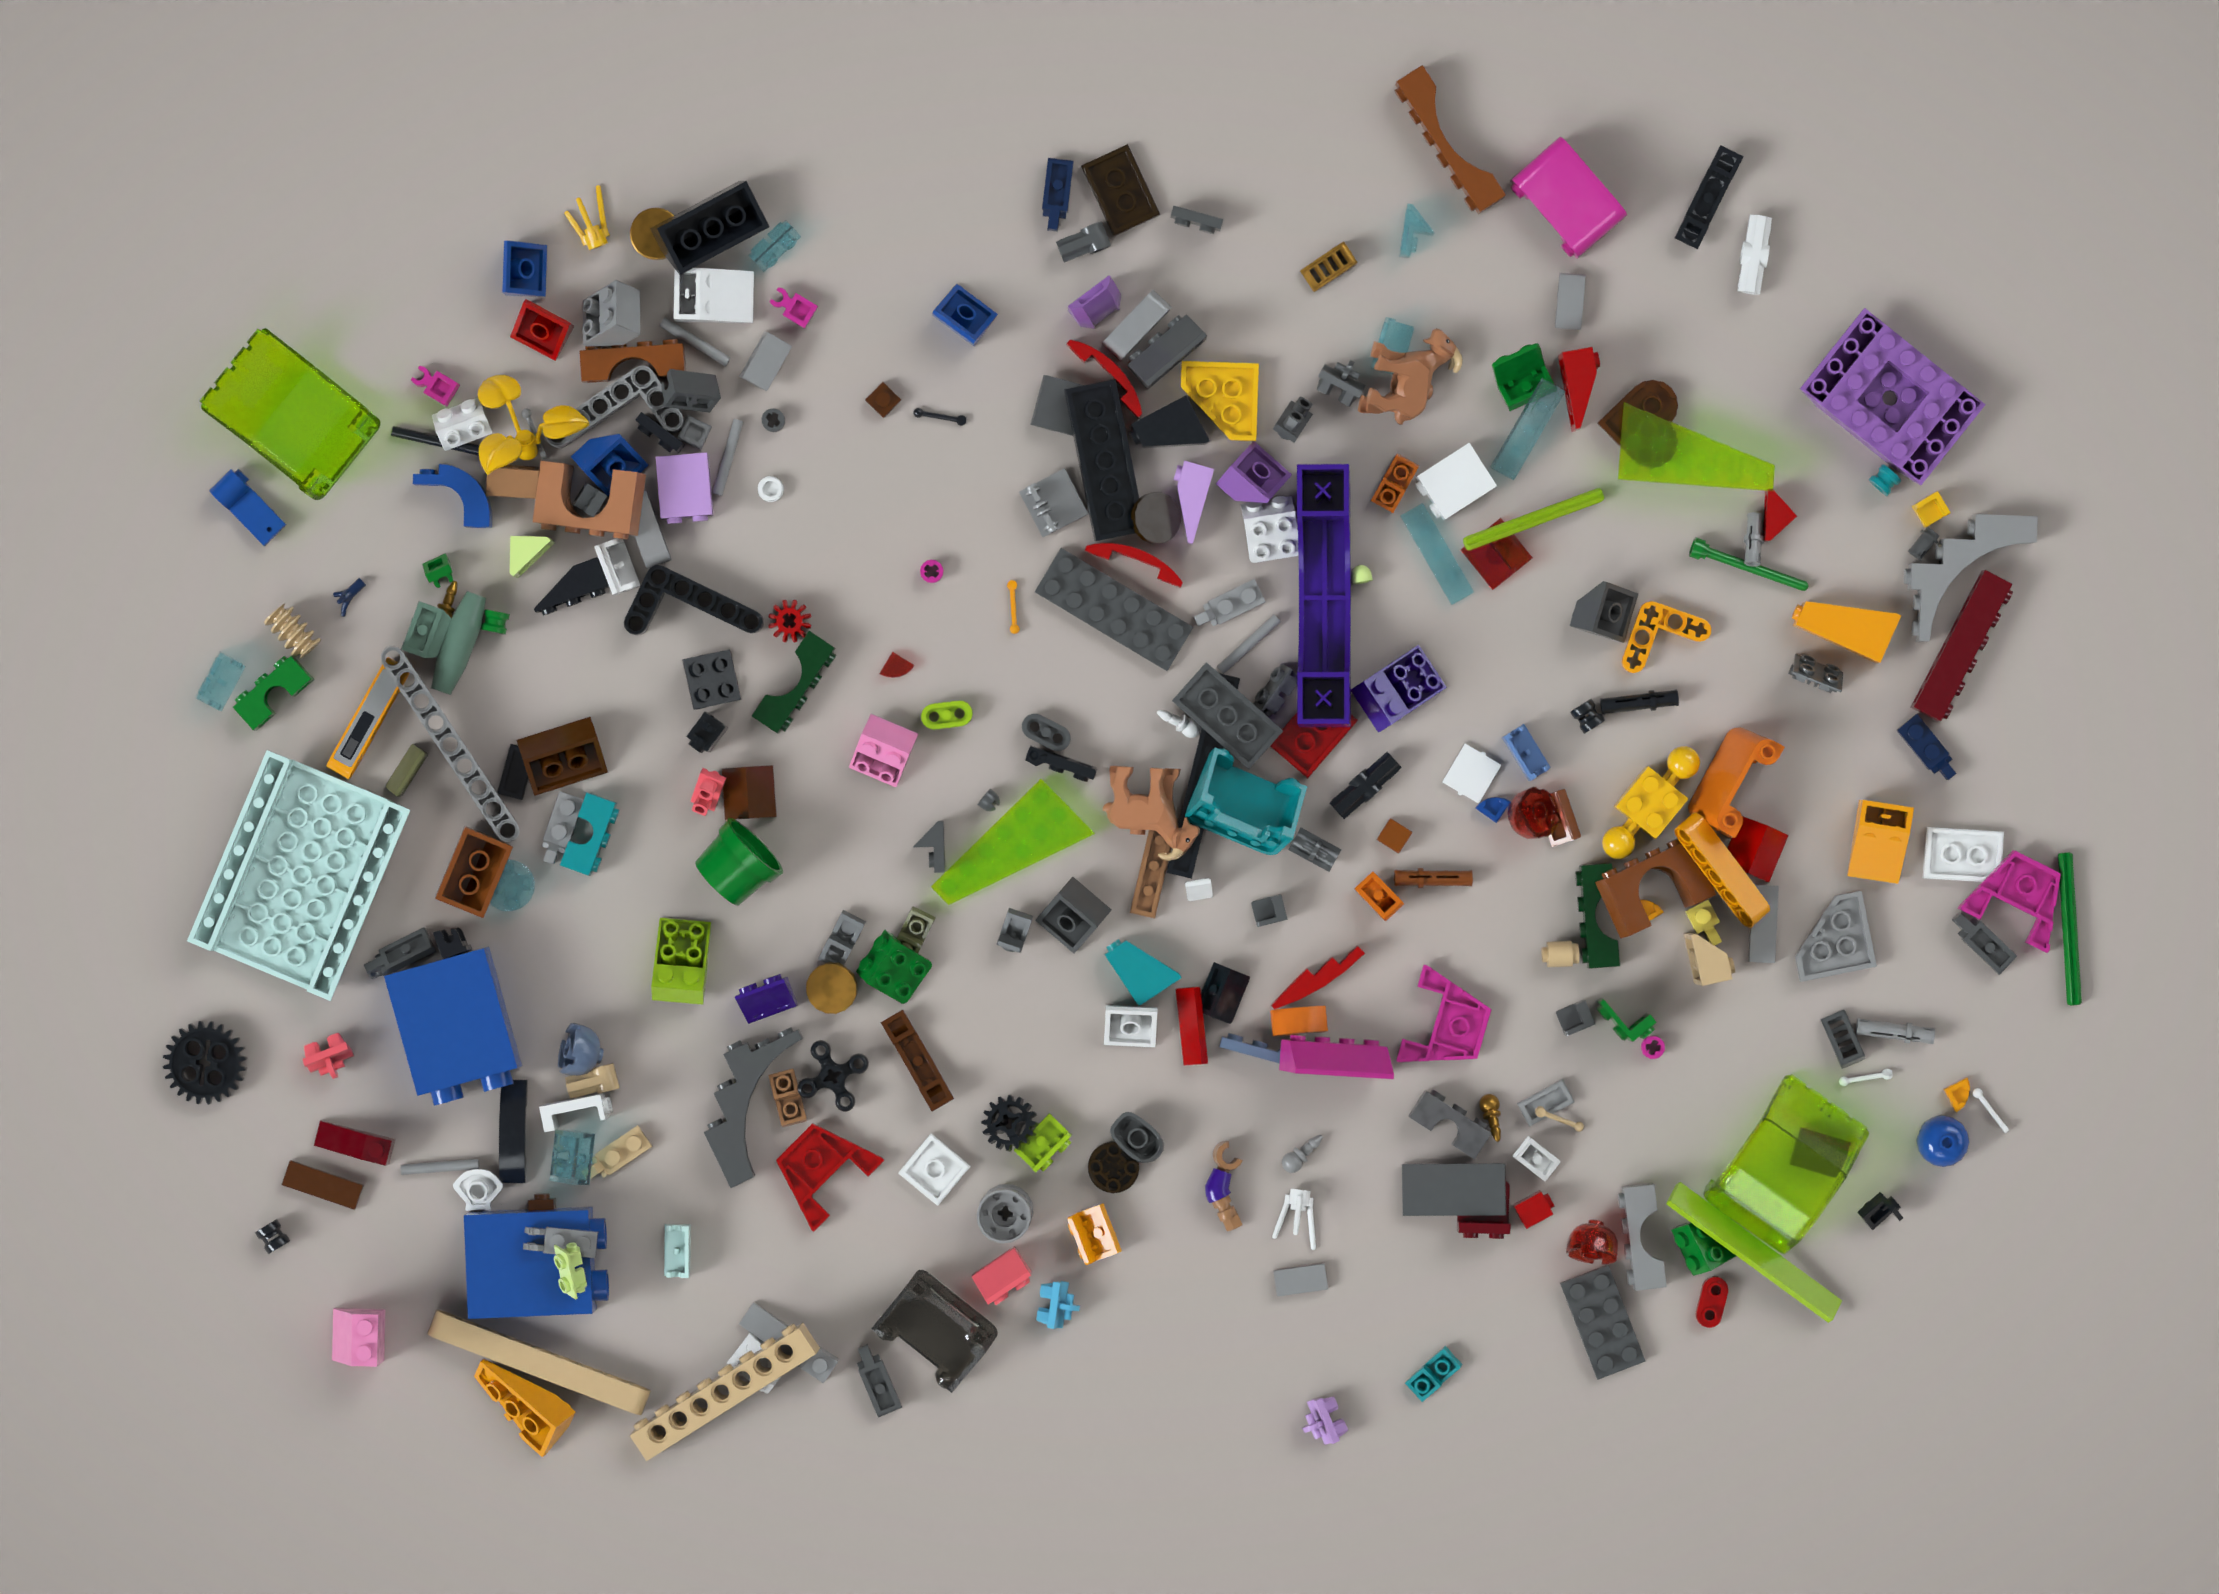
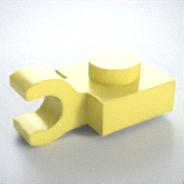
M1709 900L1685 911L1696 934L1704 931L1708 941L1714 946L1722 942L1714 928V925L1720 923Z

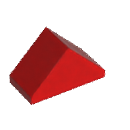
M1773 489L1765 490L1763 536L1764 542H1768L1797 517Z

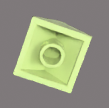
M510 536V574L513 577L519 578L555 542L549 537Z

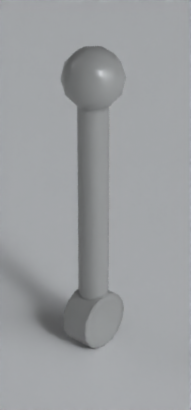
M526 408L521 413L522 417L526 418L531 432L536 436L537 431L531 419L532 412ZM542 443L537 444L542 459H546L547 455Z

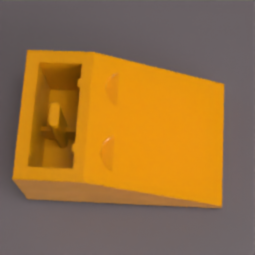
M1859 800L1847 876L1899 884L1910 836L1913 807Z

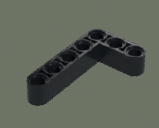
M654 565L648 570L624 620V627L630 634L642 635L649 628L666 593L747 633H758L764 625V619L757 611L661 565ZM656 570H663L666 574V579L661 584H655L652 580V575ZM680 581H686L689 585V591L685 595H678L675 591L676 584ZM704 592H708L712 596V603L706 607L701 606L698 601L699 596ZM646 593H651L655 601L651 607L646 608L641 604V597ZM728 603L733 604L736 609L734 616L731 618H725L722 614V607ZM749 615H756L759 619V624L754 629H748L745 625V619ZM635 616H639L643 620V627L638 631H634L630 627V620Z

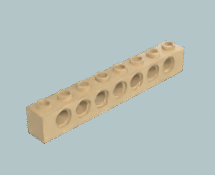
M794 1323L781 1331L783 1335L775 1340L773 1337L767 1339L760 1345L762 1349L756 1353H753L752 1350L745 1353L739 1358L740 1363L734 1367L728 1364L717 1372L719 1376L711 1380L710 1377L704 1379L696 1385L698 1389L690 1394L689 1391L682 1393L675 1399L677 1403L669 1407L665 1404L654 1412L656 1416L648 1420L645 1417L634 1424L633 1427L635 1429L630 1434V1437L645 1460H650L817 1354L820 1347L805 1324L801 1323L797 1327ZM781 1345H789L793 1350V1354L787 1355L783 1353ZM760 1358L769 1359L772 1367H763L760 1363ZM739 1372H747L750 1375V1381L741 1380ZM718 1385H725L729 1389V1394H721L718 1391ZM698 1398L705 1399L708 1403V1408L699 1407L696 1400ZM678 1411L683 1412L687 1417V1421H679L675 1413ZM654 1426H663L665 1428L666 1434H658L655 1431Z

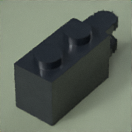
M704 712L686 736L691 740L688 744L699 753H703L704 750L711 752L728 727L710 713Z

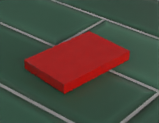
M1296 713L1270 747L1308 779L1358 720L1351 714V727H1299Z

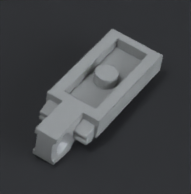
M1255 579L1208 601L1207 604L1203 605L1205 612L1194 616V619L1198 626L1208 621H1211L1213 626L1220 625L1266 601Z
M561 791L559 792L543 838L542 847L547 848L543 861L555 864L558 852L564 854L568 841H571L584 799Z

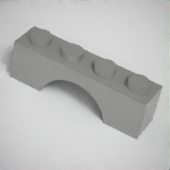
M1648 1183L1622 1186V1193H1618L1619 1207L1624 1208L1625 1218L1621 1219L1622 1233L1627 1234L1628 1244H1624L1626 1260L1630 1259L1631 1269L1627 1270L1628 1284L1633 1285L1635 1291L1667 1287L1664 1261L1647 1254L1640 1240V1230L1643 1222L1650 1214L1658 1210L1655 1185Z

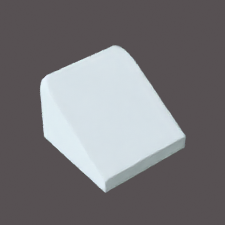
M1211 879L1186 881L1185 888L1188 901L1207 899L1213 896Z

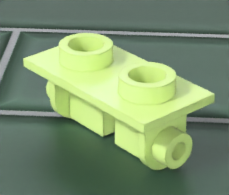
M574 1242L568 1243L565 1249L554 1245L556 1254L554 1262L559 1269L560 1279L558 1283L563 1293L576 1300L578 1299L577 1293L584 1292L587 1286L584 1268H574L583 1264L580 1247Z

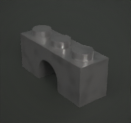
M1432 1090L1431 1093L1424 1091L1410 1112L1409 1117L1430 1131L1433 1130L1440 1120L1450 1119L1454 1121L1458 1132L1452 1145L1475 1159L1491 1135L1487 1131L1489 1125L1477 1117L1474 1121L1470 1120L1465 1116L1466 1110L1455 1103L1450 1107L1443 1102L1446 1097L1435 1090Z

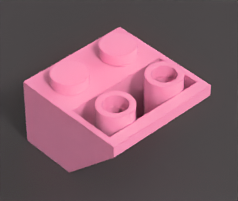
M871 714L860 736L849 768L897 787L918 733Z

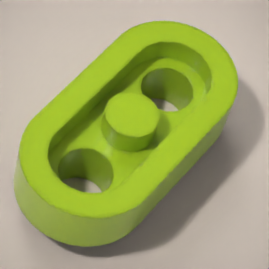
M964 701L935 703L927 705L923 709L921 720L927 728L932 730L967 725L971 721L973 712L970 705ZM957 709L964 710L965 715L963 718H956L955 711ZM937 712L939 714L938 721L932 722L929 719L930 713Z

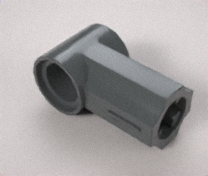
M1102 222L1089 225L1081 229L1079 233L1056 241L1064 263L1087 253L1093 254L1111 246Z

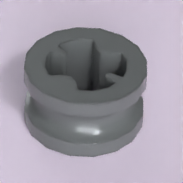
M775 408L766 410L762 415L763 427L770 432L780 431L785 424L783 413ZM773 413L779 415L778 420L780 424L777 427L775 424L773 428L769 427V421L766 418L769 414L773 416Z

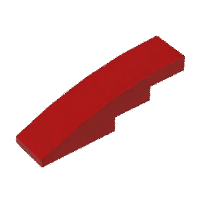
M1356 946L1340 963L1331 957L1314 975L1306 968L1280 994L1271 1006L1274 1009L1280 1008L1323 988L1349 969L1365 952Z

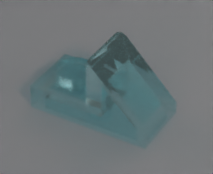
M1407 204L1399 252V257L1410 258L1411 252L1416 253L1418 238L1413 237L1414 233L1434 235V231L1413 204Z

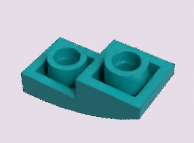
M1444 1346L1417 1370L1405 1384L1423 1402L1440 1388L1442 1383L1458 1371L1463 1364Z

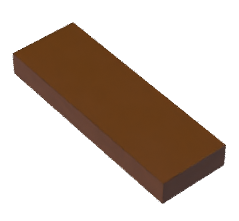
M292 1160L289 1161L282 1182L283 1186L353 1210L357 1207L364 1187L363 1184Z

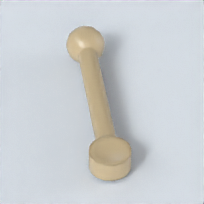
M1538 1106L1535 1109V1114L1538 1117L1546 1116L1574 1127L1577 1132H1581L1584 1129L1582 1122L1575 1123L1547 1112L1542 1106Z

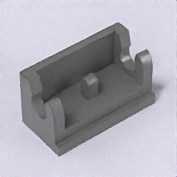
M670 369L667 372L669 385L667 382H662L664 407L710 413L721 399L717 378L713 374Z

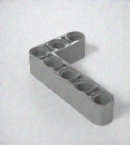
M638 366L576 408L589 421L588 427L565 437L560 443H555L547 437L546 439L553 447L563 448L639 396H642L662 427L668 432H679L685 423V418L679 409L664 407V404L660 406L652 404V396L657 392L662 393V383L649 367ZM642 371H647L650 374V381L645 385L638 384L637 375ZM619 386H627L629 389V394L625 399H618L615 395L616 389ZM604 400L607 402L608 408L605 413L598 414L595 412L594 405L597 401ZM677 414L679 416V424L676 427H668L666 425L668 415Z

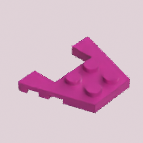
M2013 850L1959 905L1958 909L1981 920L1991 897L1994 896L2036 918L2025 943L2048 953L2050 950V934L2054 923L2052 921L2054 906H2056L2061 873Z
M1423 964L1417 987L1441 993L1443 996L1428 1046L1402 1039L1396 1061L1477 1059L1491 1009L1428 965Z

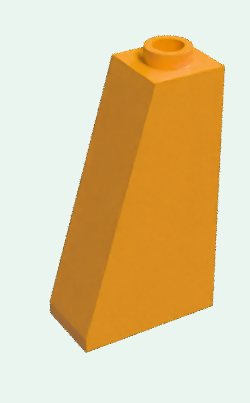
M1805 601L1802 605L1797 604L1791 618L1795 620L1793 626L1875 663H1881L1901 615Z

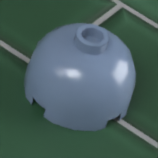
M572 1023L565 1031L570 1033L567 1041L562 1040L560 1045L558 1067L563 1068L559 1071L562 1074L580 1076L592 1071L596 1063H601L604 1050L600 1048V1040L591 1028Z

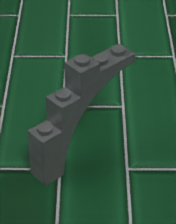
M792 1027L778 1033L779 1039L771 1043L767 1038L755 1044L756 1050L752 1051L748 1042L742 1044L741 1040L727 1046L728 1052L724 1053V1057L737 1082L732 1083L731 1079L717 1085L719 1090L714 1093L727 1121L722 1122L720 1118L708 1124L709 1130L705 1131L704 1134L730 1188L755 1177L748 1157L745 1138L746 1115L750 1099L759 1078L770 1063L785 1049L803 1039L799 1029L793 1031Z

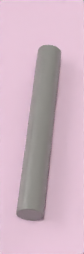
M667 318L662 320L660 327L724 366L730 361L731 357Z
M733 419L713 494L723 495L743 421Z
M1275 615L1270 617L1217 666L1223 674L1228 671L1281 621Z
M469 1159L401 1165V1175L479 1169V1160Z

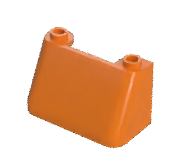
M1741 727L1729 730L1689 802V814H1700L1713 830L1728 838H1735L1743 823L1741 813L1730 806L1752 763L1756 764V762L1764 765H1771L1779 759L1785 747L1769 738Z

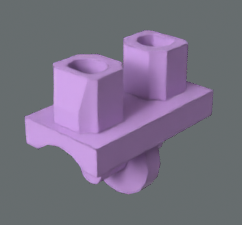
M1316 1398L1307 1401L1311 1413L1305 1415L1308 1424L1302 1427L1304 1433L1312 1431L1314 1438L1318 1439L1321 1437L1324 1445L1340 1441L1339 1437L1345 1434L1348 1428L1343 1419L1332 1422L1329 1413L1338 1409L1335 1398Z

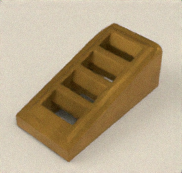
M1343 241L1301 269L1300 272L1313 292L1357 265L1358 262ZM1339 251L1348 262L1346 265H1343L1336 253ZM1332 257L1339 268L1337 271H1334L1327 260L1328 258ZM1319 264H1324L1330 273L1328 277L1324 275ZM1313 268L1322 280L1319 283L1316 282L1310 272Z

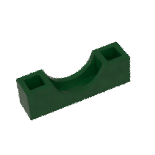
M808 631L795 651L802 667V674L798 685L791 692L782 696L765 695L752 714V717L777 734L781 730L786 732L794 720L790 716L795 708L800 711L808 699L804 696L810 687L815 689L822 676L819 673L824 666L829 668L837 655L833 653L836 648L811 631Z
M1612 863L1579 865V871H1575L1576 886H1581V897H1577L1578 912H1583V922H1579L1580 938H1585V948H1581L1582 964L1587 963V968L1589 969L1620 966L1618 940L1606 936L1598 927L1595 917L1597 904L1602 898L1595 882L1603 879L1602 873L1612 869Z

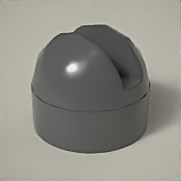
M989 789L977 805L986 811H994L996 808L992 803L1000 805V799L992 789Z

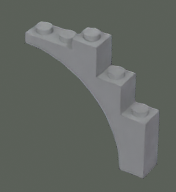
M1972 515V520H1968L1967 534L1971 535V540L1941 539L1940 544H1936L1935 558L1939 560V564H1908V569H1904V584H1908L1907 590H1918V595L1913 596V610H1917V621L1912 622V636H1916V642L1930 641L1932 621L1939 601L1949 584L1965 567L1977 558L1997 548L2037 542L2038 516Z

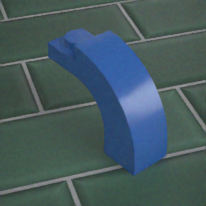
M439 464V474H435L433 469H420V474H413V484L416 486H446L457 492L464 506V527L492 528V509L489 498L486 496L484 488L473 476L459 468L445 464Z

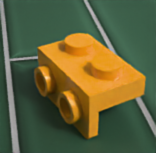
M1104 1203L1079 1211L1067 1218L1069 1231L1075 1237L1078 1245V1254L1083 1259L1085 1265L1122 1251Z

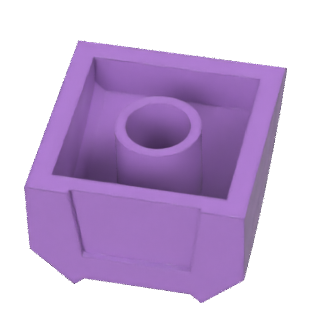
M1108 275L1068 306V311L1080 327L1095 329L1096 324L1115 310L1120 309L1121 293L1111 276Z

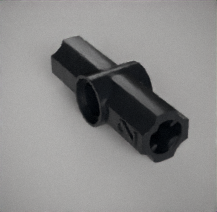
M1388 752L1384 753L1368 769L1365 768L1348 783L1349 786L1330 802L1331 806L1345 819L1363 802L1366 803L1383 788L1382 785L1390 780L1402 767Z

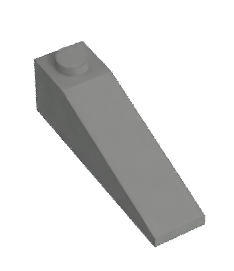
M754 1302L739 1323V1325L763 1342L771 1337L775 1340L783 1335L781 1331L789 1326ZM781 1345L783 1353L787 1355L793 1354V1350L789 1345ZM820 1347L817 1354L798 1365V1367L824 1383L839 1359Z

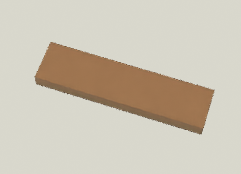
M1149 830L1130 913L1155 919L1168 861L1161 859L1158 853H1170L1171 847L1154 830Z

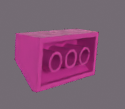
M1290 1035V1040L1281 1039L1279 1070L1297 1074L1394 1079L1388 1047L1380 1046L1378 1040L1364 1039L1363 1044H1354L1355 1039L1339 1038V1043L1330 1042V1037L1315 1036V1041H1305L1306 1036Z

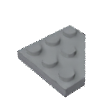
M1862 891L1836 895L1795 955L1800 982L1877 967Z

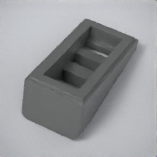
M1845 1010L1821 1019L1842 1069L1865 1059V1054ZM1841 1020L1844 1021L1843 1025L1830 1029L1829 1025ZM1844 1030L1848 1031V1034L1836 1039L1834 1038L1835 1034ZM1850 1039L1852 1040V1044L1839 1049V1044ZM1856 1049V1054L1843 1058L1842 1054Z

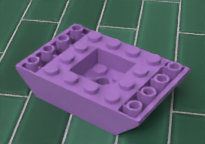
M1866 308L1861 311L1800 388L1816 407L1896 471L1920 486L1986 405ZM1886 391H1892L1896 395V402L1892 406L1886 405L1883 402L1882 397Z

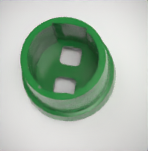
M728 818L719 829V835L695 861L697 869L705 880L722 897L737 906L743 903L766 882L771 883L783 874L779 861L768 847L747 827L733 818Z

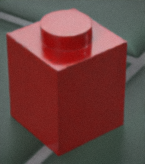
M1540 1190L1513 1204L1526 1229L1554 1215L1551 1208L1555 1206L1549 1194L1543 1195Z

